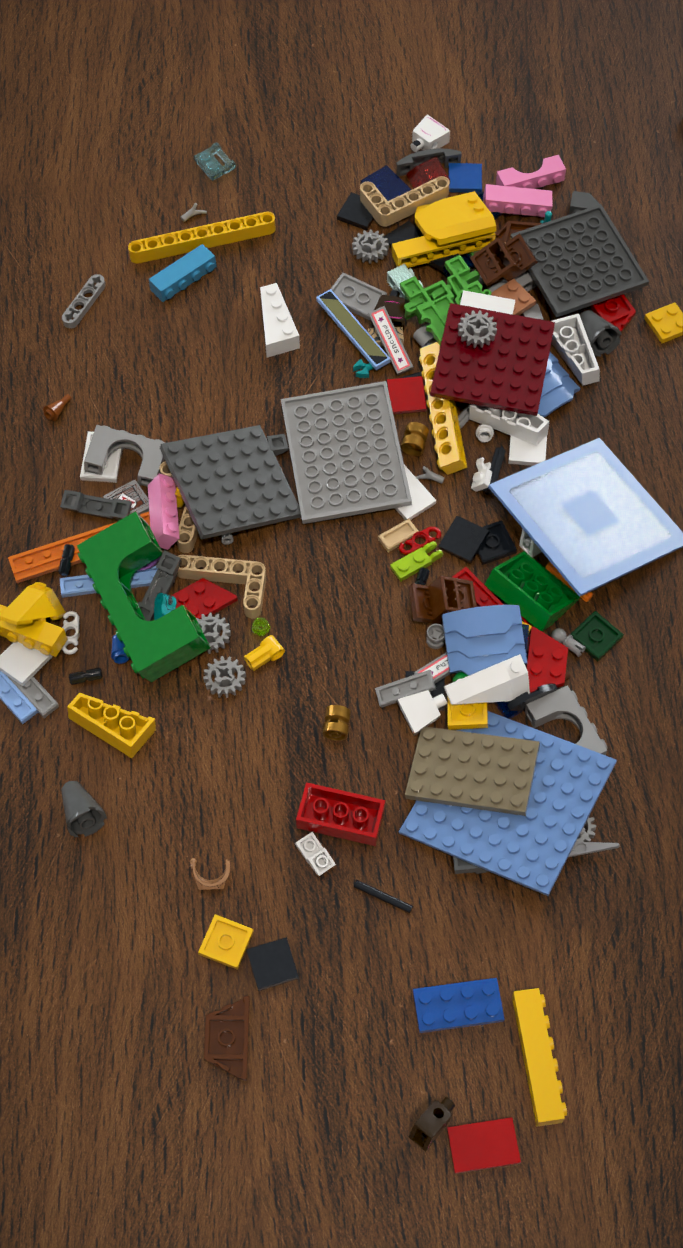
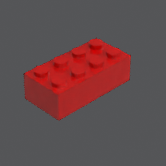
M306 782L296 817V826L298 829L376 846L385 811V800Z

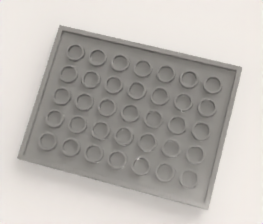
M386 381L281 399L303 524L412 505Z

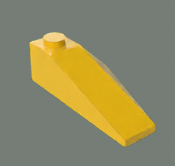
M35 582L28 586L0 614V620L14 625L32 623L33 620L44 622L47 617H51L50 619L58 620L66 612L53 589L46 587L44 583Z

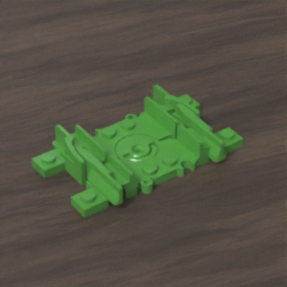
M460 255L445 261L444 266L451 274V276L447 277V285L441 280L423 288L415 276L400 283V289L409 300L404 305L405 318L409 319L417 316L419 324L424 322L430 323V325L426 326V331L432 333L440 346L450 303L460 305L463 290L491 295L489 289L482 291L483 286L479 282V272L477 270L470 272V268Z

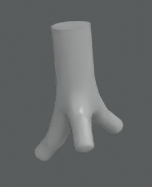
M194 203L193 207L180 218L185 222L194 215L207 214V211L195 210L197 203Z
M425 466L422 469L426 473L416 476L417 479H431L441 484L445 477L430 471Z

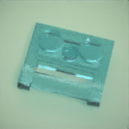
M218 142L213 143L210 148L194 155L195 162L212 181L236 168V163L230 160ZM217 153L226 165L222 166L214 155Z

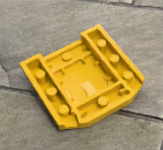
M475 191L417 206L414 216L415 223L425 238L430 241L433 239L437 240L438 245L496 232V223L492 213Z

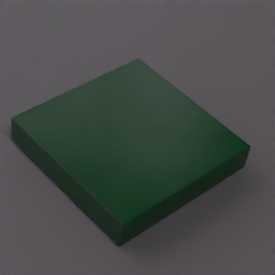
M596 611L570 634L573 636V639L586 647L585 652L597 662L624 636L622 632Z

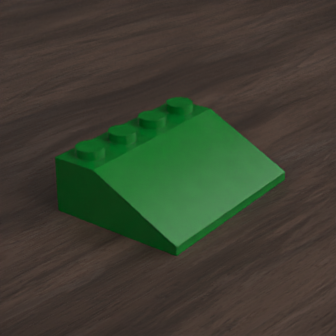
M525 551L493 568L485 583V586L501 598L505 604L519 605L521 616L540 631H544L552 626L580 599L577 593Z

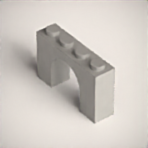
M96 425L84 460V470L102 475L107 459L112 452L122 448L131 449L142 458L137 483L148 487V484L160 473V465L164 462L160 446L165 442L159 439L146 438L143 435L130 434L124 430L111 429L105 425Z
M568 685L526 704L524 713L533 728L554 719L568 720L580 732L581 739L576 743L577 745L606 755L608 748L605 741L599 738L594 723H590L585 708L579 705L576 693L573 690L571 691Z

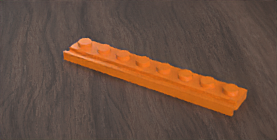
M149 512L139 514L150 526ZM114 523L8 557L16 583L57 571L63 558L62 553L65 544L73 545L75 548L71 566L82 563L78 557L79 550L77 545Z

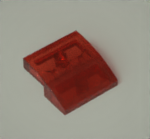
M437 157L419 164L406 173L413 189L440 176L449 179Z

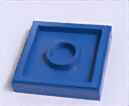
M449 163V192L470 193L475 191L476 193H482V164Z

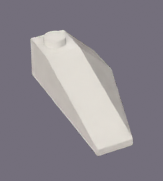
M521 655L502 661L444 686L451 705L510 702L525 692L530 694L528 671Z

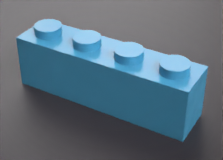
M201 244L149 278L150 290L162 302L172 298L179 291L186 289L187 286L198 281L208 272L213 271L216 268L215 255Z

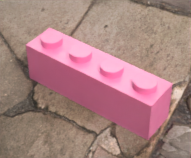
M486 184L483 203L490 212L545 217V212L552 209V191Z
M159 473L148 484L150 528L160 548L168 550L180 539L177 498L175 495L176 485L174 478Z

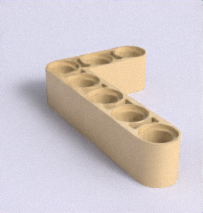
M440 176L389 201L385 199L372 182H363L360 185V201L379 225L387 227L414 214L417 206L447 198L450 181L447 177Z
M166 461L163 462L159 468L160 474L173 478L172 474L168 473L170 470ZM185 505L179 524L180 539L176 542L180 552L189 553L195 546L198 531Z
M192 555L178 556L182 558L177 572L179 578L192 580L205 578L208 581L245 584L244 613L251 619L260 616L266 584V570L263 563Z

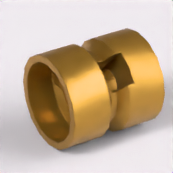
M408 423L402 439L401 450L410 456L422 455L429 429L422 423Z
M341 705L327 706L324 717L326 722L323 724L322 735L329 740H346L348 738L349 726L347 724L350 722L351 710Z

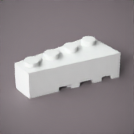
M277 283L260 287L267 358L299 349V334Z
M575 314L553 320L552 322H555L551 343L581 385L600 381V369L580 315Z
M470 405V420L480 424H489L493 429L537 446L548 435L549 421L539 414L533 416L480 405Z

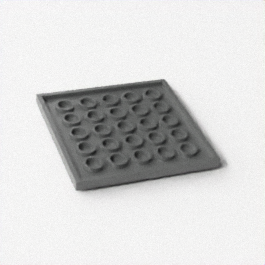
M601 204L510 235L511 240L520 233L538 261L528 271L556 318L648 286L649 280Z
M260 425L161 444L160 450L201 539L301 517L300 506L273 451L270 449L268 440Z

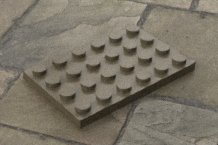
M425 727L420 731L405 798L526 816L540 741Z

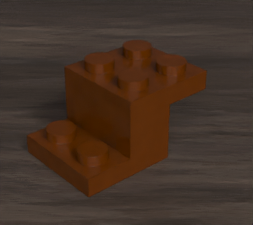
M520 233L506 243L498 237L470 257L488 287L501 277H504L509 282L538 263Z
M440 575L429 586L414 583L409 586L413 621L443 625L442 614L477 607L473 581Z

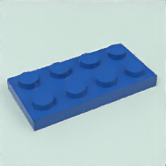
M497 978L413 989L419 1033L498 1023L505 1020Z

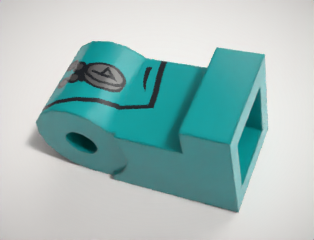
M158 593L154 602V620L175 609L177 601L174 596Z

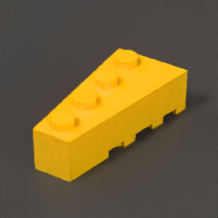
M79 693L67 706L70 720L130 758L135 756L156 731L155 718L143 717L135 711L129 712L121 709L120 706L108 705L100 699Z

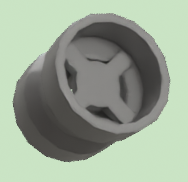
M432 624L427 629L426 643L432 649L442 648L445 644L443 626L441 624Z

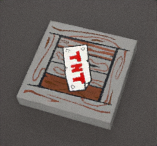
M136 480L103 496V498L112 500L116 498L131 501L132 505L129 515L135 511L138 514L149 512V499Z

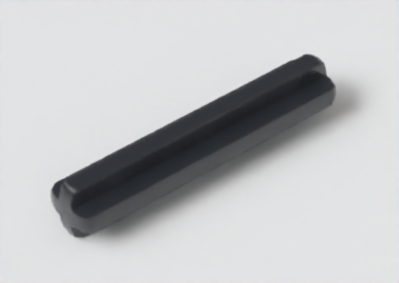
M503 447L495 449L491 468L489 469L492 471L490 484L498 480L506 453ZM489 487L483 489L485 494H493Z

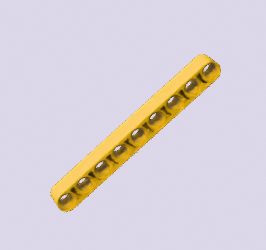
M263 212L135 240L128 245L130 260L138 264L189 253L201 244L206 248L270 235L276 230L275 215L272 212Z

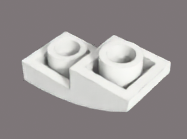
M313 832L295 843L298 850L318 876L336 865Z

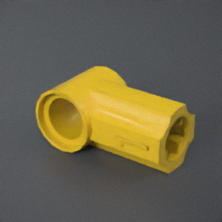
M270 635L261 642L259 647L245 655L244 660L249 668L255 671L268 661L279 659L285 653V649L273 635Z

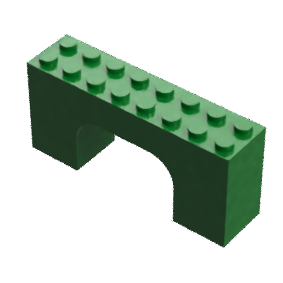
M136 511L77 545L79 550L78 557L87 566L85 571L89 578H92L94 584H92L94 590L102 597L100 602L103 608L108 610L110 614L108 619L113 626H116V636L120 641H123L125 645L123 650L128 658L131 657L133 662L131 667L136 674L139 673L143 679L146 678L148 681L153 682L211 648L196 617L184 605L179 606L157 620L146 621L131 590V580L140 568L162 556L163 552L149 524Z

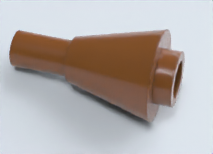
M66 394L61 400L43 408L44 416L48 420L56 421L65 405L72 399L71 396Z

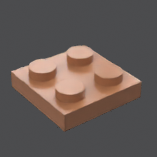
M514 278L491 293V296L515 300L514 315H520L536 305V300Z

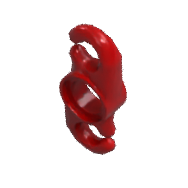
M432 526L413 534L411 539L405 541V544L410 545L411 549L404 550V543H400L399 550L402 554L408 555L436 540L434 537L429 536L430 532H436V538L440 539L441 531L437 527ZM421 537L425 539V543L417 544L415 540Z

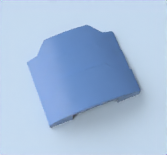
M549 352L538 414L542 417L548 416L557 408L572 401L574 394L580 390V387L569 377V374L558 363L559 360L551 352Z
M519 605L482 606L442 614L450 673L462 671L469 676L517 655H521L524 664H527Z

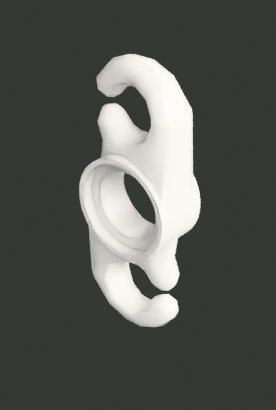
M74 611L66 612L63 615L64 619H67L69 616H74L75 618L72 622L63 621L64 626L62 628H64L65 633L69 629L76 631L73 636H67L68 640L62 647L63 652L68 655L76 653L78 648L74 647L72 650H68L66 646L71 643L77 646V640L80 636V617Z

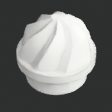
M483 423L476 429V436L481 442L490 441L494 435V430L489 424Z

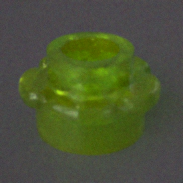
M257 618L252 623V632L258 636H264L270 631V625L265 618Z

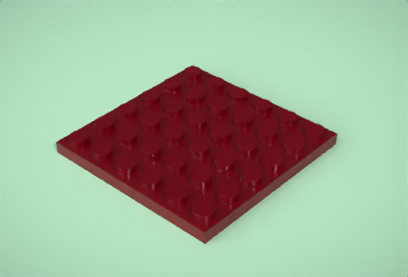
M450 303L430 396L537 416L555 322ZM473 310L475 314H478L479 310H481L483 315L487 312L488 318L493 316V322L497 323V333L494 341L490 340V345L484 343L482 348L479 344L474 348L472 343L467 346V340L462 342V336H458L460 318H465V313L471 315Z

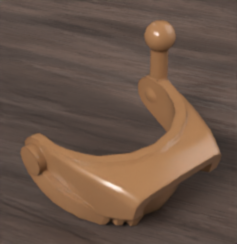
M195 858L190 859L191 869H193L199 890L224 889L230 873V861L228 859L225 862L226 869L223 875L214 880H207L201 877L195 868L197 860Z

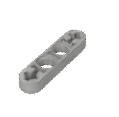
M95 274L91 276L63 313L62 321L66 328H75L105 289V279L102 275ZM86 293L93 294L91 297H84ZM77 305L84 306L81 310L75 309Z

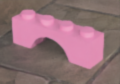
M559 155L543 159L542 167L533 173H521L513 167L497 171L496 185L529 189L544 187L564 181L566 168Z

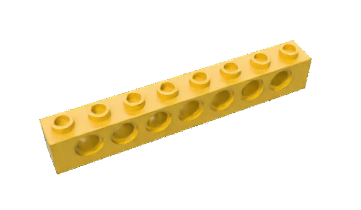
M438 342L420 348L421 356L419 361L423 366L421 373L426 383L424 385V390L428 395L426 402L431 412L429 419L433 424L432 435L436 441L434 448L439 458L437 465L440 470L449 475L467 468L455 401L430 396L440 351V345Z

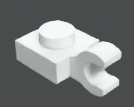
M483 457L476 461L478 472L474 473L471 489L475 492L488 488L492 476V471L489 470L491 463L484 464Z

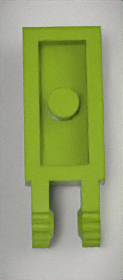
M432 541L423 548L421 547L390 564V568L397 578L403 581L419 572L420 568L432 565L444 553L442 550H438L428 556L427 553L437 547L436 542Z

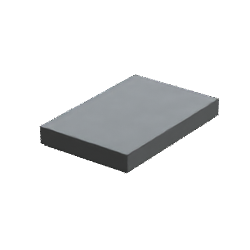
M342 273L331 287V290L349 311L370 320L368 313L374 311L380 296L387 295L386 292L346 273Z

